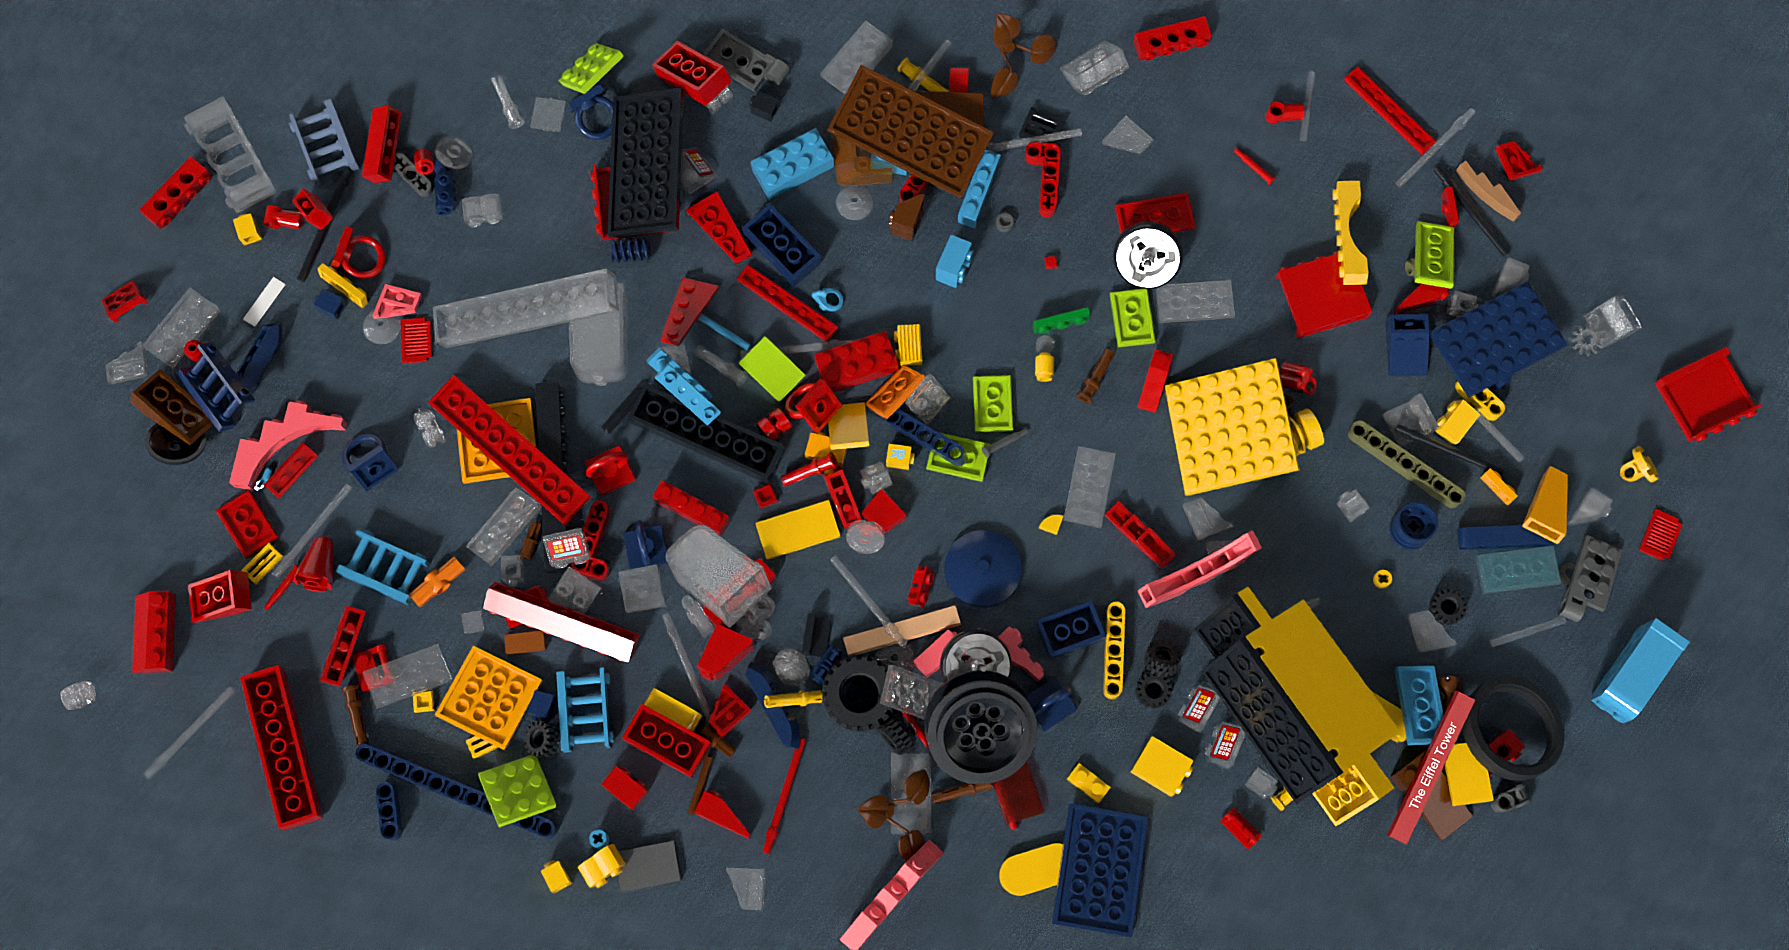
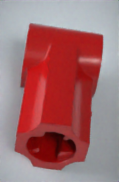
M1277 101L1273 102L1265 114V119L1270 124H1277L1280 121L1303 120L1304 105L1302 103L1282 104ZM1272 111H1276L1279 115L1273 114Z
M268 205L263 225L273 229L286 227L300 230L303 226V216L301 212L287 211L278 206Z

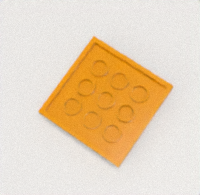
M531 398L487 404L537 448ZM457 429L462 482L464 484L510 477Z
M473 646L436 711L435 716L505 751L530 706L534 691L539 690L543 680Z

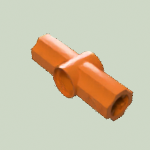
M455 557L451 558L439 570L435 569L425 577L424 582L409 594L410 597L421 608L435 595H440L446 591L450 583L463 573L465 568Z

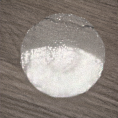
M444 137L437 142L435 155L443 165L452 169H462L470 164L472 150L466 142L459 138L450 139L451 137Z
M859 520L849 526L846 540L849 546L856 552L872 554L882 548L885 541V532L876 522Z

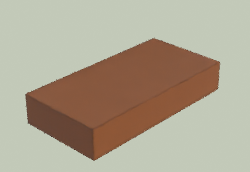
M542 630L504 635L506 655L546 650L545 636Z

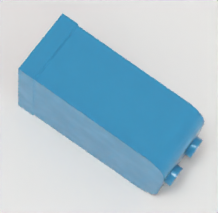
M1657 618L1638 627L1592 694L1590 700L1621 723L1633 720L1645 707L1690 641Z

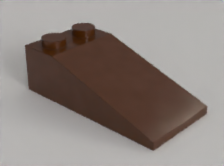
M934 91L916 92L984 127V94Z
M161 369L132 392L130 402L136 408L189 445L194 443L213 426V423L196 400Z
M1427 751L1420 753L1391 776V779L1405 796ZM1441 771L1421 816L1438 838L1443 841L1471 819L1472 815L1465 805L1452 806L1448 780Z

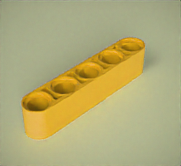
M1112 602L1106 610L1103 693L1108 699L1118 698L1123 689L1125 607L1120 602ZM1110 609H1119L1120 615L1113 616ZM1117 627L1120 634L1112 635L1110 628ZM1116 646L1119 649V654H1111L1109 647ZM1114 665L1118 668L1119 672L1111 674L1108 667ZM1115 685L1118 688V693H1110L1108 686Z

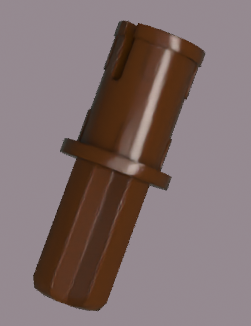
M531 522L527 536L523 538L525 541L519 557L531 560L535 545H538L537 540L542 529L541 523Z
M708 725L700 732L702 737L712 743L713 748L716 747L728 758L732 757L736 752L735 747Z

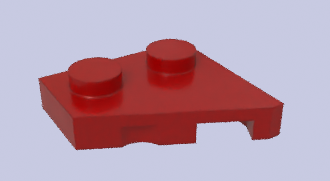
M1515 141L1498 145L1495 148L1509 181L1536 174L1543 170L1541 165L1537 166L1529 159L1531 156L1523 151Z
M724 684L710 717L709 725L723 738L751 713V709Z

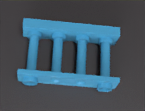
M661 347L646 360L658 372L655 379L707 426L721 413L709 401L713 397L712 394Z
M357 530L356 534L362 540L349 565L347 564L346 567L339 565L336 572L345 578L410 606L413 599L408 595V590L420 566L424 565L429 568L430 563L426 560L427 557L417 552L413 555L379 540L370 531L364 530L361 532ZM371 542L378 545L379 548L367 571L362 575L356 572V567L368 543ZM387 549L396 553V556L384 580L378 582L373 580V575ZM403 557H406L414 562L401 588L399 587L396 590L391 588L392 584L390 583Z
M602 667L600 668V675L570 678L565 671L556 672L561 751L564 753L572 752V747L575 744L605 742V747L607 749L611 748V743H614V733L610 731L607 692V684H610L609 672L606 673V670ZM601 683V695L568 696V688H571V686ZM602 702L603 714L573 717L569 713V708L572 705ZM603 722L604 734L575 737L571 735L570 727H573V725Z

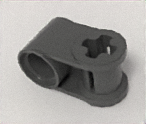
M1525 783L1493 797L1494 801H1491V808L1497 813H1503L1533 802V800L1528 797L1524 788ZM1500 798L1504 799L1506 803L1505 808L1499 804Z

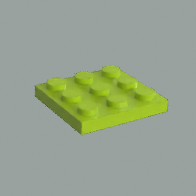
M598 43L593 44L588 48V52L584 56L579 57L575 61V65L571 69L563 72L562 77L558 81L562 86L586 94L624 57L619 50Z
M529 755L478 773L498 827L556 808L555 800L536 756Z

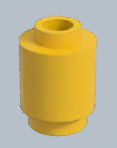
M1042 352L1039 356L1035 357V376H1037L1038 381H1051L1052 376H1054V357L1050 353Z

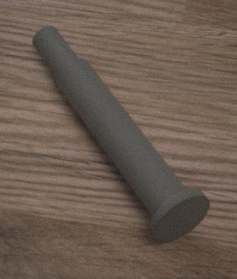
M1025 428L987 447L983 446L982 453L985 457H989L994 451L1027 434L1028 430Z

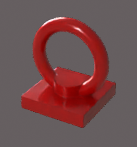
M346 226L330 266L337 271L340 264H342L343 268L350 275L360 279H368L378 275L384 268L386 261L383 246L375 238L367 235H357L350 238L353 228ZM364 242L376 249L378 262L373 269L358 271L350 265L348 260L354 244Z
M819 379L816 383H807L795 389L788 396L784 408L789 417L794 419L804 418L811 429L819 433L842 407V404L825 380ZM807 392V394L795 406L798 409V411H794L792 409L794 401L801 394Z
M620 446L584 461L587 466L586 476L593 479L600 496H604L636 481L627 463L629 456L627 453L622 452Z

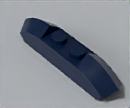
M281 322L263 325L236 373L251 394L257 389L256 382L262 378L263 370L271 362L273 352L277 354L282 340ZM230 391L227 392V397L232 402L235 397Z
M750 662L746 677L782 744L788 748L799 749L800 730L795 716L787 719L789 713L785 706L765 707L764 700H768L764 698L766 695H779L775 687L773 689L770 688L776 683L775 679L763 667Z

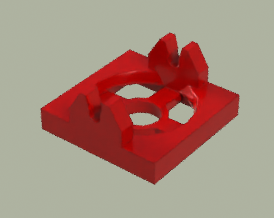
M134 280L101 300L108 317L115 323L119 321V316L140 303L143 305L148 303ZM116 305H120V306L117 307L116 309H114V310L112 309V308L115 307Z

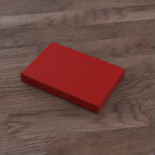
M249 490L216 510L219 518L246 559L264 548L268 543H272L279 538Z

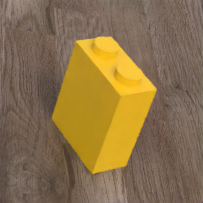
M1152 736L1132 768L1131 773L1172 797L1175 793H1180L1184 786L1181 783L1185 776L1189 777L1194 768L1191 766L1193 760Z

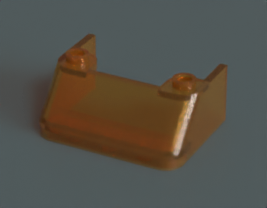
M832 134L836 180L839 185L857 186L892 182V168L873 169L872 161L868 157H857L855 145Z

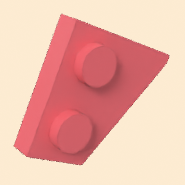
M385 284L373 317L374 319L416 313L422 295L418 292Z

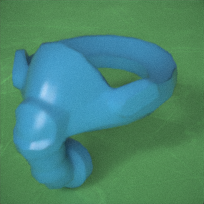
M823 288L822 290L812 292V298L815 299L823 311L834 312L843 305L842 294L834 288ZM828 293H835L839 297V304L836 306L829 305L826 301V295Z

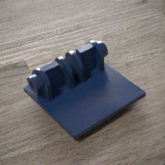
M830 645L808 677L823 687L825 677L831 668L838 664L840 660L849 657L843 654L837 647ZM856 676L849 678L844 683L841 691V697L847 691V689L854 681Z

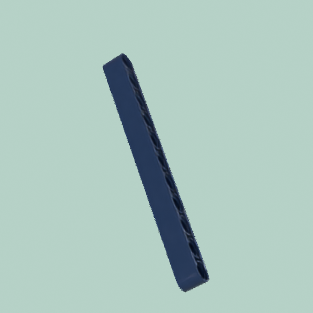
M361 744L355 751L356 758L367 765L494 817L493 812L488 810L489 802L484 792L368 744ZM366 749H369L370 756L366 759H363V752ZM387 756V765L381 766V759ZM405 764L406 771L399 774V766ZM423 771V772H424V778H423V780L417 781V780H416V775H417V773ZM437 779H442V786L435 789L434 782ZM459 786L461 790L459 795L453 796V788ZM473 794H478V801L475 804H471L470 797ZM537 814L532 816L533 823L528 827L524 825L525 819L511 823L514 826L547 839L554 837L557 833V826L554 822ZM545 824L551 825V831L548 834H543L542 832Z

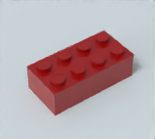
M678 41L652 64L661 81L673 88H682L684 94L705 106L732 82L724 66Z
M886 331L814 354L822 380H825L833 393L898 371V362Z
M644 704L640 705L622 736L625 742L691 779L694 778L712 746V743Z

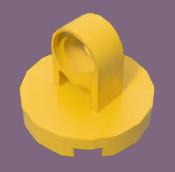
M1641 446L1632 449L1634 460L1621 467L1620 475L1628 482L1636 481L1645 476L1648 481L1653 483L1659 479L1656 476L1658 472L1650 457L1642 454L1645 450ZM1634 468V476L1627 478L1625 476L1626 469Z

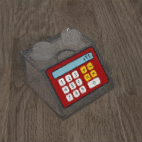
M697 147L682 149L680 188L688 196L717 177V174Z
M582 528L542 536L549 563L552 567L564 568L569 563L583 564L586 560L591 559L587 536Z
M1198 685L1196 689L1192 688L1187 696L1189 699L1186 706L1182 705L1177 714L1180 716L1178 722L1198 733L1205 727L1220 699L1215 690Z
M1221 722L1219 726L1215 725L1211 735L1214 737L1212 744L1208 743L1204 753L1207 755L1206 761L1227 770L1232 767L1246 734L1241 726Z

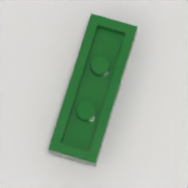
M1087 307L1033 321L1032 328L1034 334H1046L1051 329L1058 328V330L1067 328L1068 325L1075 323L1076 325H1082L1089 320L1090 312Z

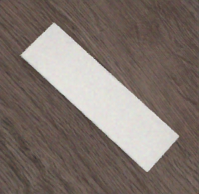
M273 277L243 320L256 326L286 284Z

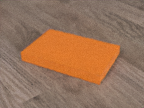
M903 365L865 403V406L874 413L888 419L926 378L923 374Z

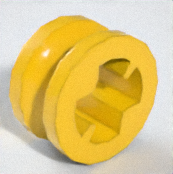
M1379 570L1373 576L1374 585L1381 589L1386 588L1392 582V575L1387 570ZM1378 575L1381 577L1383 575L1386 576L1385 581H1387V583H1380L1378 581L1380 579Z

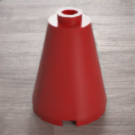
M320 536L314 539L294 575L293 581L296 585L299 586V583L304 585V589L314 592H326L327 588H329V591L332 590L334 544L330 541V538Z

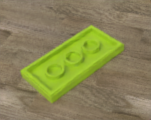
M1417 221L1414 282L1452 289L1454 285V227Z

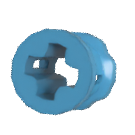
M594 830L589 836L590 844L597 849H603L609 844V836L602 830ZM602 835L601 838L603 839V842H602V843H600V842L597 843V840L595 839V837H596V836H599V837H600V836Z

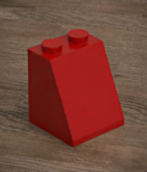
M717 624L697 665L702 675L701 677L709 681L722 678L754 650L755 644L753 639Z

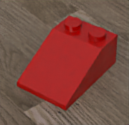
M228 570L188 585L192 623L237 615L252 610L247 572Z

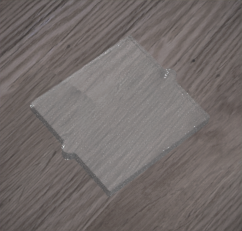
M536 97L530 128L542 129L544 132L547 130L560 132L566 101L554 100L552 97L549 99Z

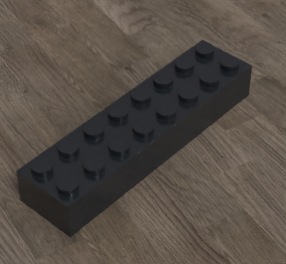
M647 384L644 385L628 417L633 425L766 484H769L785 451L783 444L719 416L707 426L679 399Z

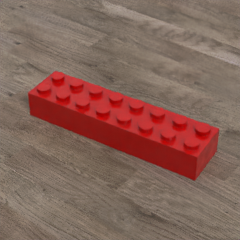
M276 665L241 676L240 680L278 829L286 831L323 819L285 668Z

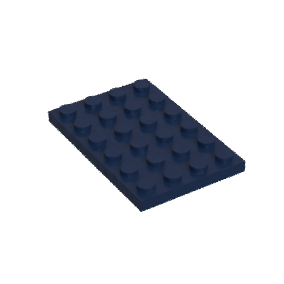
M1528 281L1429 333L1468 398L1558 352L1568 345Z
M1069 803L1052 924L1132 938L1148 817Z

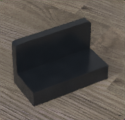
M807 614L802 655L823 657L828 646L831 627L830 619L817 618L815 614Z

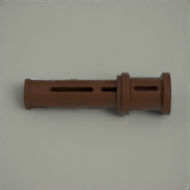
M1104 349L1091 375L1084 380L1081 391L1076 394V397L1087 404L1092 402L1091 398L1095 391L1099 390L1100 380L1115 356L1113 351Z
M351 685L342 688L341 691L345 695V708L349 710L356 746H360L361 744H368L369 741L362 716L361 707L363 701H360L359 685Z
M962 783L932 792L931 795L934 805L968 794L975 796L976 793L987 789L991 791L992 787L990 783Z

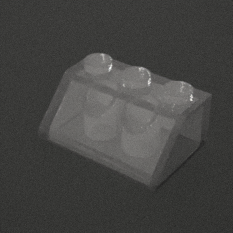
M1104 40L1060 67V70L1075 91L1082 95H1088L1095 88L1108 83L1113 77L1121 75L1129 66L1123 50Z

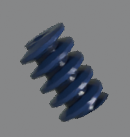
M642 237L641 243L638 242L637 238L634 239L633 243L627 238L626 244L623 243L622 239L619 240L618 244L612 239V262L615 258L620 263L622 257L625 262H628L629 256L633 262L636 261L637 256L640 261H643L644 255L647 260H650L649 241L646 242L644 237Z

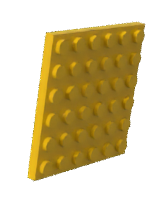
M1276 358L1165 385L1186 496L1300 470Z

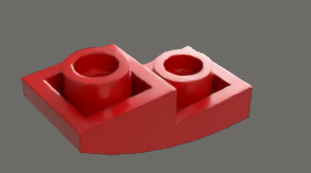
M950 68L949 92L968 93L969 68Z

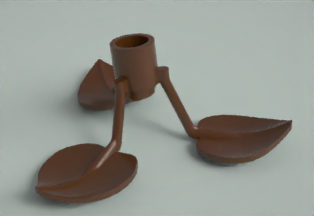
M996 14V23L993 31L994 44L1001 50L1000 54L1003 56L1008 69L1003 67L995 74L991 87V96L993 98L1005 96L1016 88L1018 76L1015 72H1012V66L1006 53H1011L1017 47L1027 52H1032L1030 57L1032 62L1036 64L1045 63L1053 56L1056 50L1057 43L1053 37L1048 34L1037 36L1032 43V49L1019 45L1012 38L1019 35L1021 29L1020 22L1011 15Z
M925 769L915 771L907 778L904 792L908 798L892 801L888 800L884 795H876L857 808L866 824L871 828L877 829L885 821H889L904 831L905 835L899 839L898 848L900 855L906 862L924 845L923 835L916 829L909 832L890 817L895 812L893 804L907 803L912 800L915 805H919L926 799L929 793L930 782Z

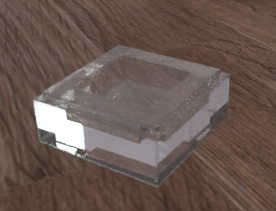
M481 610L461 614L465 634L484 631Z

